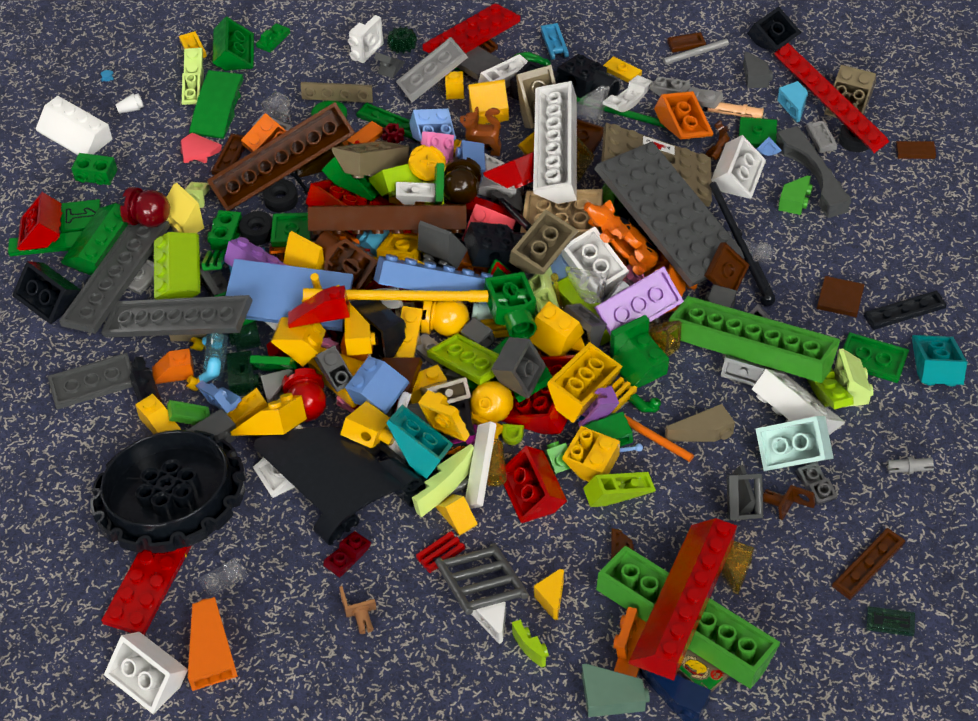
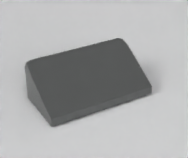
M740 465L732 474L747 473L745 467ZM749 479L738 480L739 514L753 512L755 497Z

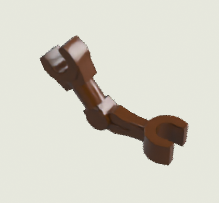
M721 120L714 124L720 133L718 142L705 154L711 157V160L712 158L717 160L723 150L722 147L730 140L727 133L729 129L723 125Z

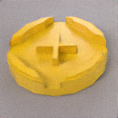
M420 145L411 152L408 160L409 169L413 175L425 181H434L437 163H444L446 166L445 156L433 146Z

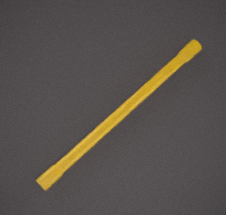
M303 288V301L308 300L323 289ZM346 290L348 300L488 302V290Z

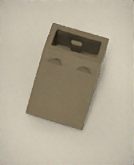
M841 65L834 87L864 114L876 84V73ZM826 107L825 112H824V115H828V116H832V117L837 118V117Z

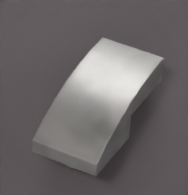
M818 462L796 470L806 490L814 492L817 505L838 498L829 477L825 479Z

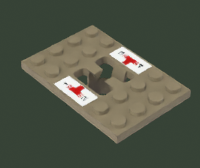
M605 124L603 129L602 162L653 141L705 206H710L712 202V190L709 186L712 183L711 157L690 151L688 148H681L639 134L634 130L621 128L616 124Z

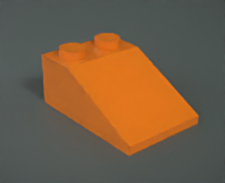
M693 91L661 94L654 110L660 123L676 137L682 140L714 135Z

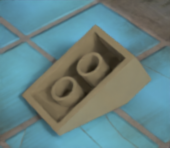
M551 65L516 75L520 111L525 128H535V88L556 84Z

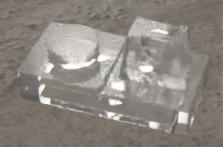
M743 239L754 262L758 261L759 264L769 267L776 250L771 249L770 244L763 242L758 244Z
M233 558L223 563V566L198 578V582L208 598H211L249 577L239 559Z

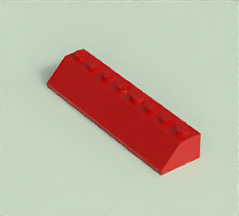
M717 518L691 525L628 664L670 680H675L733 546L737 525Z

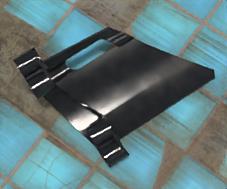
M340 426L294 429L284 435H267L255 439L254 449L323 513L315 523L313 530L328 545H333L335 540H339L342 537L344 531L350 532L352 527L355 528L358 525L360 518L355 514L357 511L386 495L395 492L409 507H414L412 497L426 489L424 482L434 476L431 473L426 479L424 476L417 474L403 458L383 442H379L376 447L390 459L377 460L360 443L340 435L342 431Z

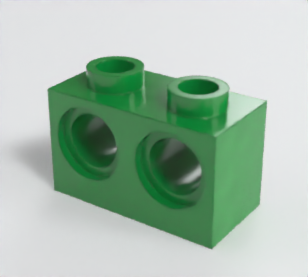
M85 153L78 154L71 168L75 181L96 183L98 185H110L118 170L114 157Z
M218 211L216 218L212 222L213 228L208 232L207 241L210 243L212 250L222 251L227 249L229 241L239 238V223L242 219L241 212Z

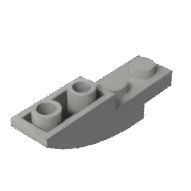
M658 76L650 86V90L658 96H661V94L693 91L702 109L704 107L715 109L723 100V92L693 88L690 86V81Z

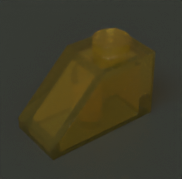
M680 321L663 322L659 326L653 327L649 332V336L667 356H670L680 348L682 323Z
M736 541L733 543L721 572L734 594L739 595L753 559L754 547Z

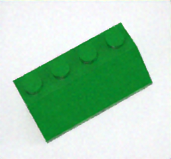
M114 203L98 209L65 255L61 264L88 275L94 273L128 225L127 222L122 221L119 204Z

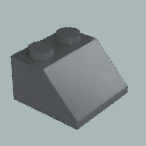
M420 220L418 225V250L423 254L422 258L438 262L441 267L449 265L457 270L468 249L452 232Z
M509 337L491 370L499 383L524 398H530L546 365L530 339Z

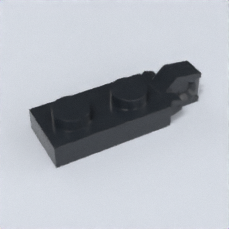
M135 357L133 364H131L129 377L138 402L151 394H154L162 402L150 368L146 367L143 357Z

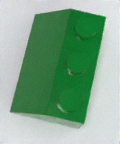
M226 16L214 28L212 63L225 71L253 69L254 33Z

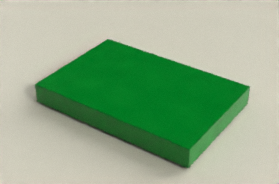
M851 332L848 333L843 346L844 350L861 359L863 368L866 367L868 375L895 383L899 382L909 349Z

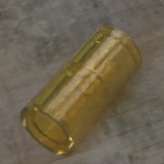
M494 439L487 485L500 486L507 480L503 442L499 439Z

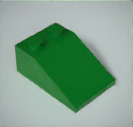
M336 157L322 169L327 178L335 185L367 200L372 201L380 194L369 181V178L372 176L364 175V178H353L352 174L343 171Z

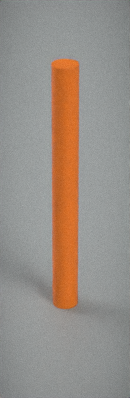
M625 415L630 428L689 462L694 458V454Z

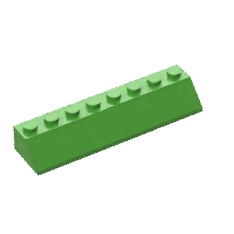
M690 296L686 297L684 302L681 303L669 318L670 338L820 383L825 380L831 371L840 343L838 338Z
M624 546L598 573L596 590L625 609H628V607L637 608L638 617L647 622L669 572L629 547ZM709 599L688 649L751 689L764 674L780 642L714 600Z

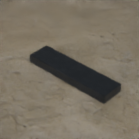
M936 290L864 312V317L871 328L875 330L945 309L947 304Z

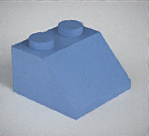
M368 356L345 389L355 404L362 405L367 401L384 414H387L410 382L385 361Z

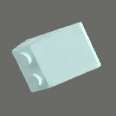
M815 416L756 428L764 471L834 459L825 416Z

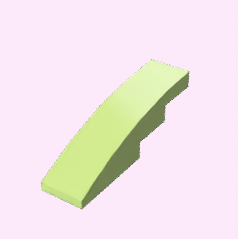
M469 444L437 466L438 473L424 482L426 489L412 497L416 513L420 517H423L439 505L467 477L470 472L474 450L472 444Z

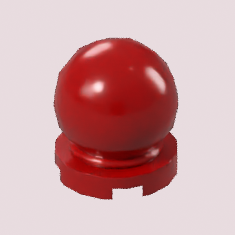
M312 368L296 369L295 373L289 377L287 374L282 380L284 394L292 393L293 396H302L307 417L303 422L316 420L325 410L327 402L323 390V375L317 374L316 370Z

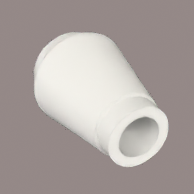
M133 93L115 104L119 114L138 111L144 107L139 93L135 95Z

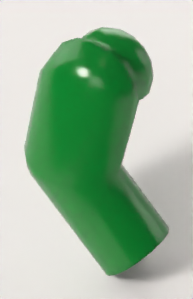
M633 394L629 399L640 412L655 413L660 409L661 401L658 398H651L650 402H646L637 394Z

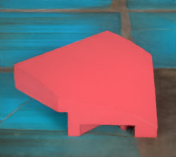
M191 133L181 140L183 163H189L193 160L207 163V157L219 153L222 145Z

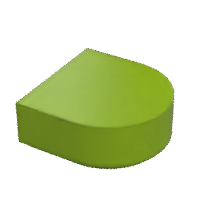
M503 424V441L508 445L519 444L523 439L524 425Z

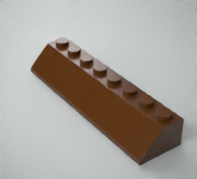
M336 102L209 178L207 180L208 185L224 209L231 211L332 149V147L355 135V132Z
M465 204L308 206V231H313V235H321L326 230L332 231V234H344V231H352V234H364V230H372V234H384V230H392V234H403V230H411V233L418 234L420 220L442 229H450L452 233H462V229H467Z

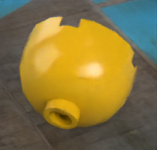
M487 381L478 385L470 398L471 410L475 415L489 422L495 423L506 419L513 408V396L510 389L498 381Z

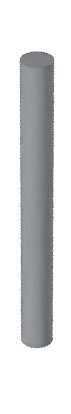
M723 39L663 58V62L665 65L727 46L729 42L728 39Z

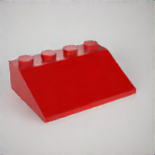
M330 179L311 183L306 199V204L309 206L394 205L380 195L372 201L367 200L335 185Z
M575 355L541 358L552 376H554ZM548 385L520 403L513 391L511 392L513 408L508 417L502 420V422L524 425V429L540 434H561L568 419L556 411Z

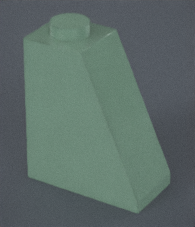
M582 664V681L588 717L645 711L646 703L650 702L649 690L644 688L642 679L590 664Z

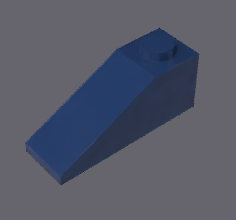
M643 669L642 676L675 714L679 715L683 721H700L710 701V689L676 675L673 681Z

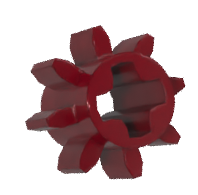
M389 123L386 128H382L383 141L387 140V142L396 144L404 141V128H399V123Z

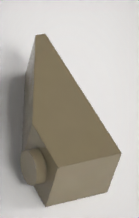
M720 404L666 426L665 438L671 442H715L720 439L726 440L734 433L735 421L725 407Z

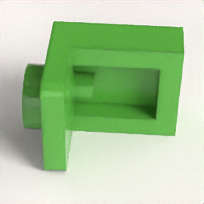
M559 441L546 445L548 449L544 453L554 474L571 469L562 460L568 448L566 443L559 444Z

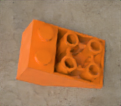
M265 113L241 139V142L252 153L285 133L286 130Z

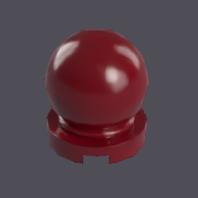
M129 187L125 190L123 197H126L124 206L120 205L123 222H127L129 225L140 224L145 227H158L166 222L171 207L164 194L156 190L143 191L137 187Z

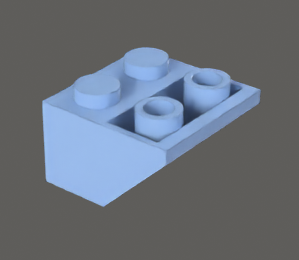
M449 108L413 110L409 125L412 137L415 140L422 141V132L454 135V140H456Z

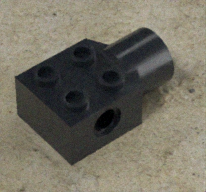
M577 54L557 67V72L560 73L557 84L572 81L576 96L583 100L592 98L605 100L610 95L617 96L619 93L621 81L607 74V67L586 58L584 55Z
M470 222L464 242L468 249L467 252L472 267L491 268L494 260L498 259L509 269L511 266L509 262L511 250L525 233L514 232L508 225Z

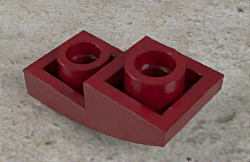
M354 531L340 541L339 549L324 559L323 566L340 578L365 554L371 546V542Z

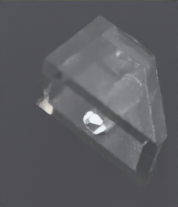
M602 85L580 98V101L577 102V117L601 122L605 105L602 103L608 97L610 87Z
M566 266V275L580 298L589 304L601 303L607 284L606 275Z

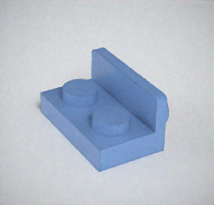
M201 380L196 385L210 404L218 409H222L225 413L233 411L238 406V403L242 401L240 396L224 387L217 389L213 383L208 384Z

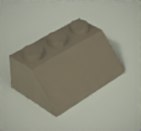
M545 209L511 250L509 262L525 273L545 274L578 233V230Z

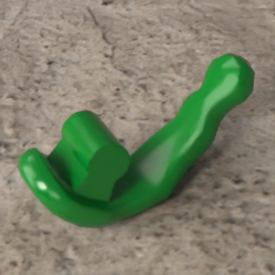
M522 52L514 55L520 54L527 61L544 66L551 65L549 59H544L531 52Z

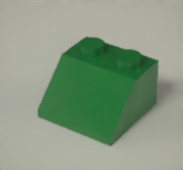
M647 332L630 338L612 358L623 366L619 375L624 378L625 382H630L632 387L634 385L637 388L666 375L668 371V356Z

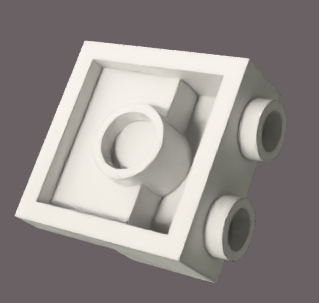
M375 15L365 25L358 23L350 30L348 43L351 46L349 55L352 60L364 63L384 44L381 17Z

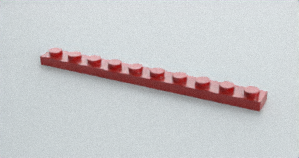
M789 43L774 53L775 57L873 153H876L889 143L888 138Z

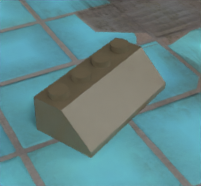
M386 141L332 147V152L343 171L352 174L353 178H364V175L373 176L381 170L408 164L409 146Z

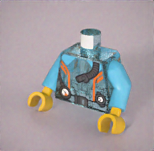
M215 332L207 334L202 340L196 337L191 338L190 341L194 344L190 348L196 351H202L204 348L202 374L198 376V379L192 375L187 378L188 384L186 387L197 391L196 385L201 380L206 383L211 380L222 381L227 351V335Z

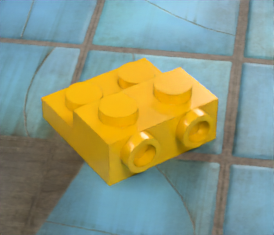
M391 231L377 248V258L379 256L386 257V254L397 256L399 260H403L407 255L420 261L421 252L418 250V235L408 233L392 234Z
M427 390L418 404L430 426L439 432L465 442L470 435L466 429V424L459 415L458 409L449 405L446 396L442 393H434Z

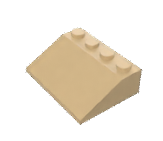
M603 189L577 190V201L561 204L538 196L533 191H526L523 217L533 225L546 209L578 230V233L573 238L575 239L593 228V226L588 224L590 217L584 210V205L587 202L598 206L603 205ZM521 226L520 232L526 233L527 231ZM600 227L597 228V230H598V231L600 232V234H601V233H602L601 228H600Z

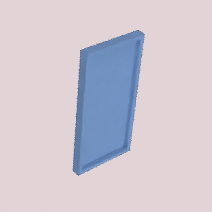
M234 259L226 296L249 295L253 301L245 319L278 323L282 317H288L289 311L302 304L303 288H313L310 278L311 274H318L323 289L345 285L346 290H351L354 276L349 273ZM345 318L321 322L320 324L326 330L343 332Z

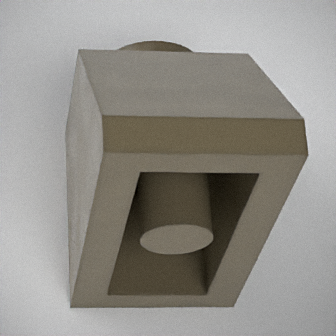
M466 377L442 381L420 388L422 396L427 390L434 393H442L446 396L448 404L471 398Z

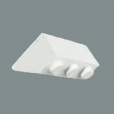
M743 135L725 144L711 181L717 183L721 192L751 199L766 159Z
M596 227L570 241L562 251L564 260L583 282L584 286L596 295L598 300L610 293L617 282L622 281L629 273L627 267L610 245L604 243L600 238V232Z
M141 632L121 635L104 676L154 714L181 687L188 669Z

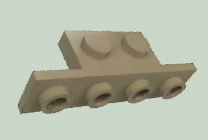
M300 83L301 96L305 100L373 103L372 85Z

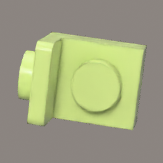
M191 182L185 188V191L199 203L200 208H203L205 206L204 196L210 190V186L208 183Z

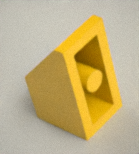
M453 71L445 76L446 100L464 99L463 71Z

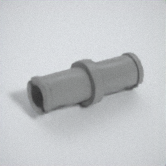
M907 457V459L887 460L889 474L902 472L914 474V472L934 470L932 467L934 466L932 457L919 459Z

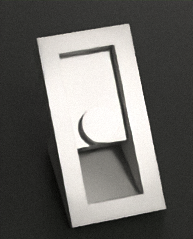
M396 182V199L404 205H415V202H435V184Z

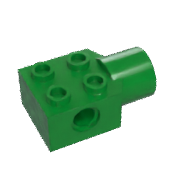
M519 272L485 278L484 290H488L487 305L495 324L504 325L510 337L526 339L532 337L537 330L533 319L536 298L525 273Z

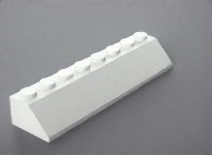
M572 81L535 88L533 192L557 204L577 201V97Z

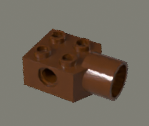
M324 231L315 241V244L323 248L324 270L353 274L354 279L351 290H365L375 275L378 258L352 239L346 238L341 241L329 231Z

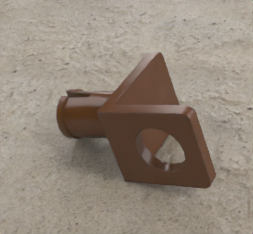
M790 485L784 495L766 489L763 493V502L778 506L779 519L783 520L793 502L814 508L815 494L814 492ZM799 494L807 496L809 501L803 500Z

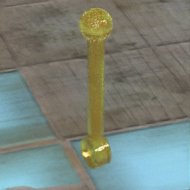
M557 273L551 274V279L554 282L559 308L564 311L565 307L561 302L557 281L559 277Z

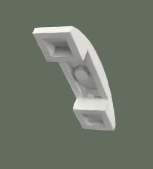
M637 75L629 81L626 90L618 96L610 95L602 104L619 112L628 111L649 91L653 81Z

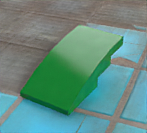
M208 70L197 99L189 134L195 133L199 136L224 139L235 115L234 108L239 99L238 91L244 80L243 74Z

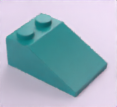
M912 335L917 375L921 383L930 386L935 384H945L947 386L964 385L967 360L954 337Z
M403 404L386 422L409 466L426 479L453 445L452 442Z

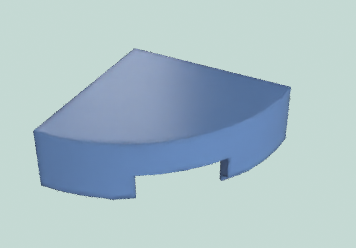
M770 137L756 149L764 156H773L782 151Z

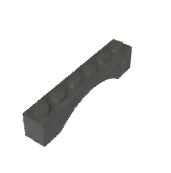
M798 126L777 131L776 145L782 150V154L801 163L810 170L818 181L821 190L819 207L827 218L849 212L851 204L850 195L844 191L841 183L836 180L832 170L826 166L823 158L815 151L814 145L810 144L805 133Z

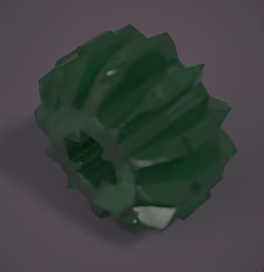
M400 26L399 28H393V31H389L387 44L391 51H396V54L399 52L404 54L405 51L411 53V49H415L417 36L413 29H408L407 26L404 28Z

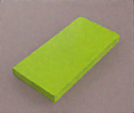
M458 333L426 351L428 358L478 385L496 377L491 369L499 354Z

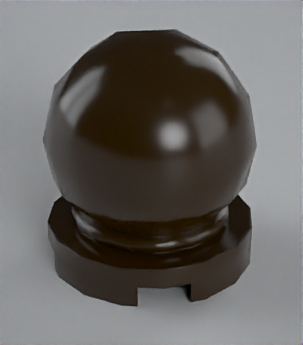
M458 157L449 160L445 166L444 196L453 204L466 205L472 202L479 192V183L482 175L481 167L471 158L457 159Z

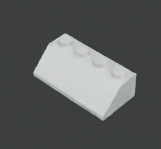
M56 96L44 106L36 127V131L77 155L79 153L95 154L112 140L107 123L60 96Z
M765 369L752 388L757 393L756 397L764 403L768 402L773 406L771 409L776 414L784 415L788 419L787 422L815 416H825L829 435L845 423L844 420L828 407H824L817 398L784 372Z

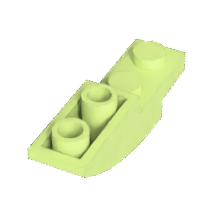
M202 48L184 49L182 105L196 104L204 79Z
M551 266L545 274H535L528 280L536 298L538 313L548 301L559 307L552 285L555 279Z

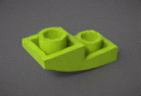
M521 619L512 622L513 636L523 652L540 667L546 666V657L549 654L545 643L541 644L538 636L531 638L528 627L524 628Z

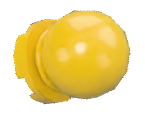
M424 301L423 310L427 311L426 319L421 320V333L430 335L434 329L438 334L449 337L456 333H461L464 325L469 322V312L467 306L462 301Z

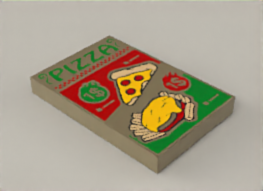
M689 649L678 671L685 679L708 688L711 692L730 677Z

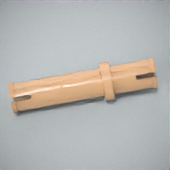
M720 102L715 109L707 108V112L762 119L764 108L749 107L747 104L735 105Z

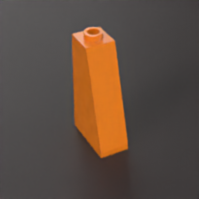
M215 597L202 599L192 604L188 680L192 691L238 677Z

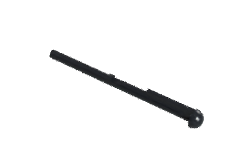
M710 183L709 186L735 241L741 248L745 261L749 264L748 268L762 295L760 302L764 306L773 305L775 295L759 262H754L742 238V232L738 228L717 183Z

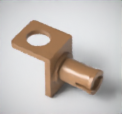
M340 586L339 591L346 617L355 616L360 634H365L364 625H366L368 633L372 632L374 628L368 612L376 610L375 599L348 606L343 586Z

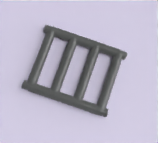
M492 543L489 548L444 560L442 558L435 560L439 571L466 615L472 614L473 610L519 597L522 599L529 597L526 588L496 543ZM494 556L497 560L496 562L451 573L449 567ZM501 569L506 574L464 587H460L457 581ZM510 583L515 588L470 602L466 598V595Z

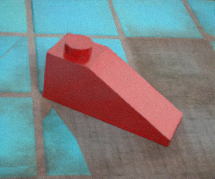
M345 285L323 289L289 311L288 327L292 328L349 318L350 304Z

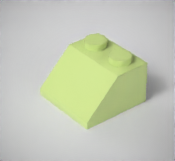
M839 349L834 370L835 379L853 396L854 404L850 406L869 404L870 397L873 396V386L868 383L866 367L863 368L861 359L844 349Z

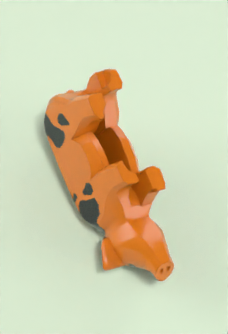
M610 199L601 206L590 202L584 205V210L590 217L588 224L601 228L600 238L604 243H611L613 248L622 257L627 259L636 275L641 276L658 264L657 250L628 220L614 215L615 208Z

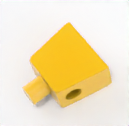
M367 401L345 418L340 434L369 448H374L381 441L391 446L395 441L386 424L390 417Z

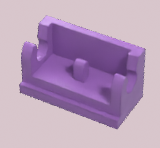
M612 386L598 388L595 391V394L600 395L582 414L585 419L578 422L579 427L587 425L590 421L606 418L618 406L619 401Z

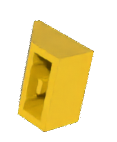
M581 426L563 455L562 460L580 479L589 482L595 475L610 473L620 455V441Z

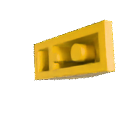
M349 302L350 317L345 318L347 356L372 354V345H376L375 332L371 333L370 324Z
M154 394L135 404L139 419L153 434L181 430L176 422L169 421L168 410Z

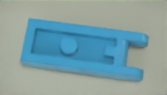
M558 23L542 25L541 33L551 60L555 59V54L563 53L565 58L569 57L568 49Z

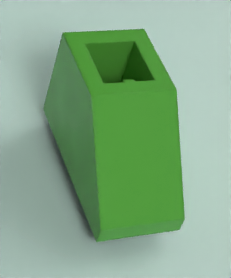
M805 176L784 185L779 202V211L801 215L802 210L807 209L809 201L807 195L811 196L813 185L810 184L811 176Z

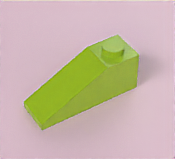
M649 472L595 475L583 488L590 507L608 506L656 491Z

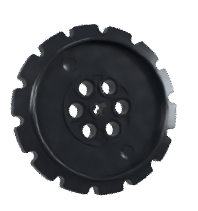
M198 430L159 432L130 444L106 464L105 472L97 476L92 488L94 497L90 499L91 512L100 532L110 542L118 541L121 548L139 553L143 550L151 551V553L171 552L176 549L189 547L208 538L211 533L222 528L232 518V508L240 506L246 489L243 482L246 481V474L240 457H237L235 448L224 439L216 441L214 434Z

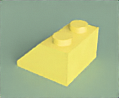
M178 183L173 184L166 197L171 207L166 221H169L174 232L198 233L204 229L199 203Z

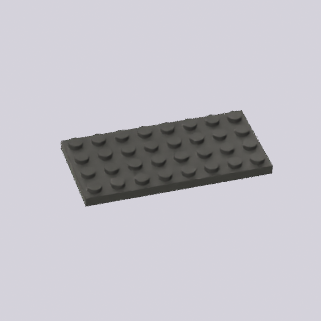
M653 141L598 163L594 168L689 287L707 279L704 275L720 243L726 242L743 259L745 258L738 244Z

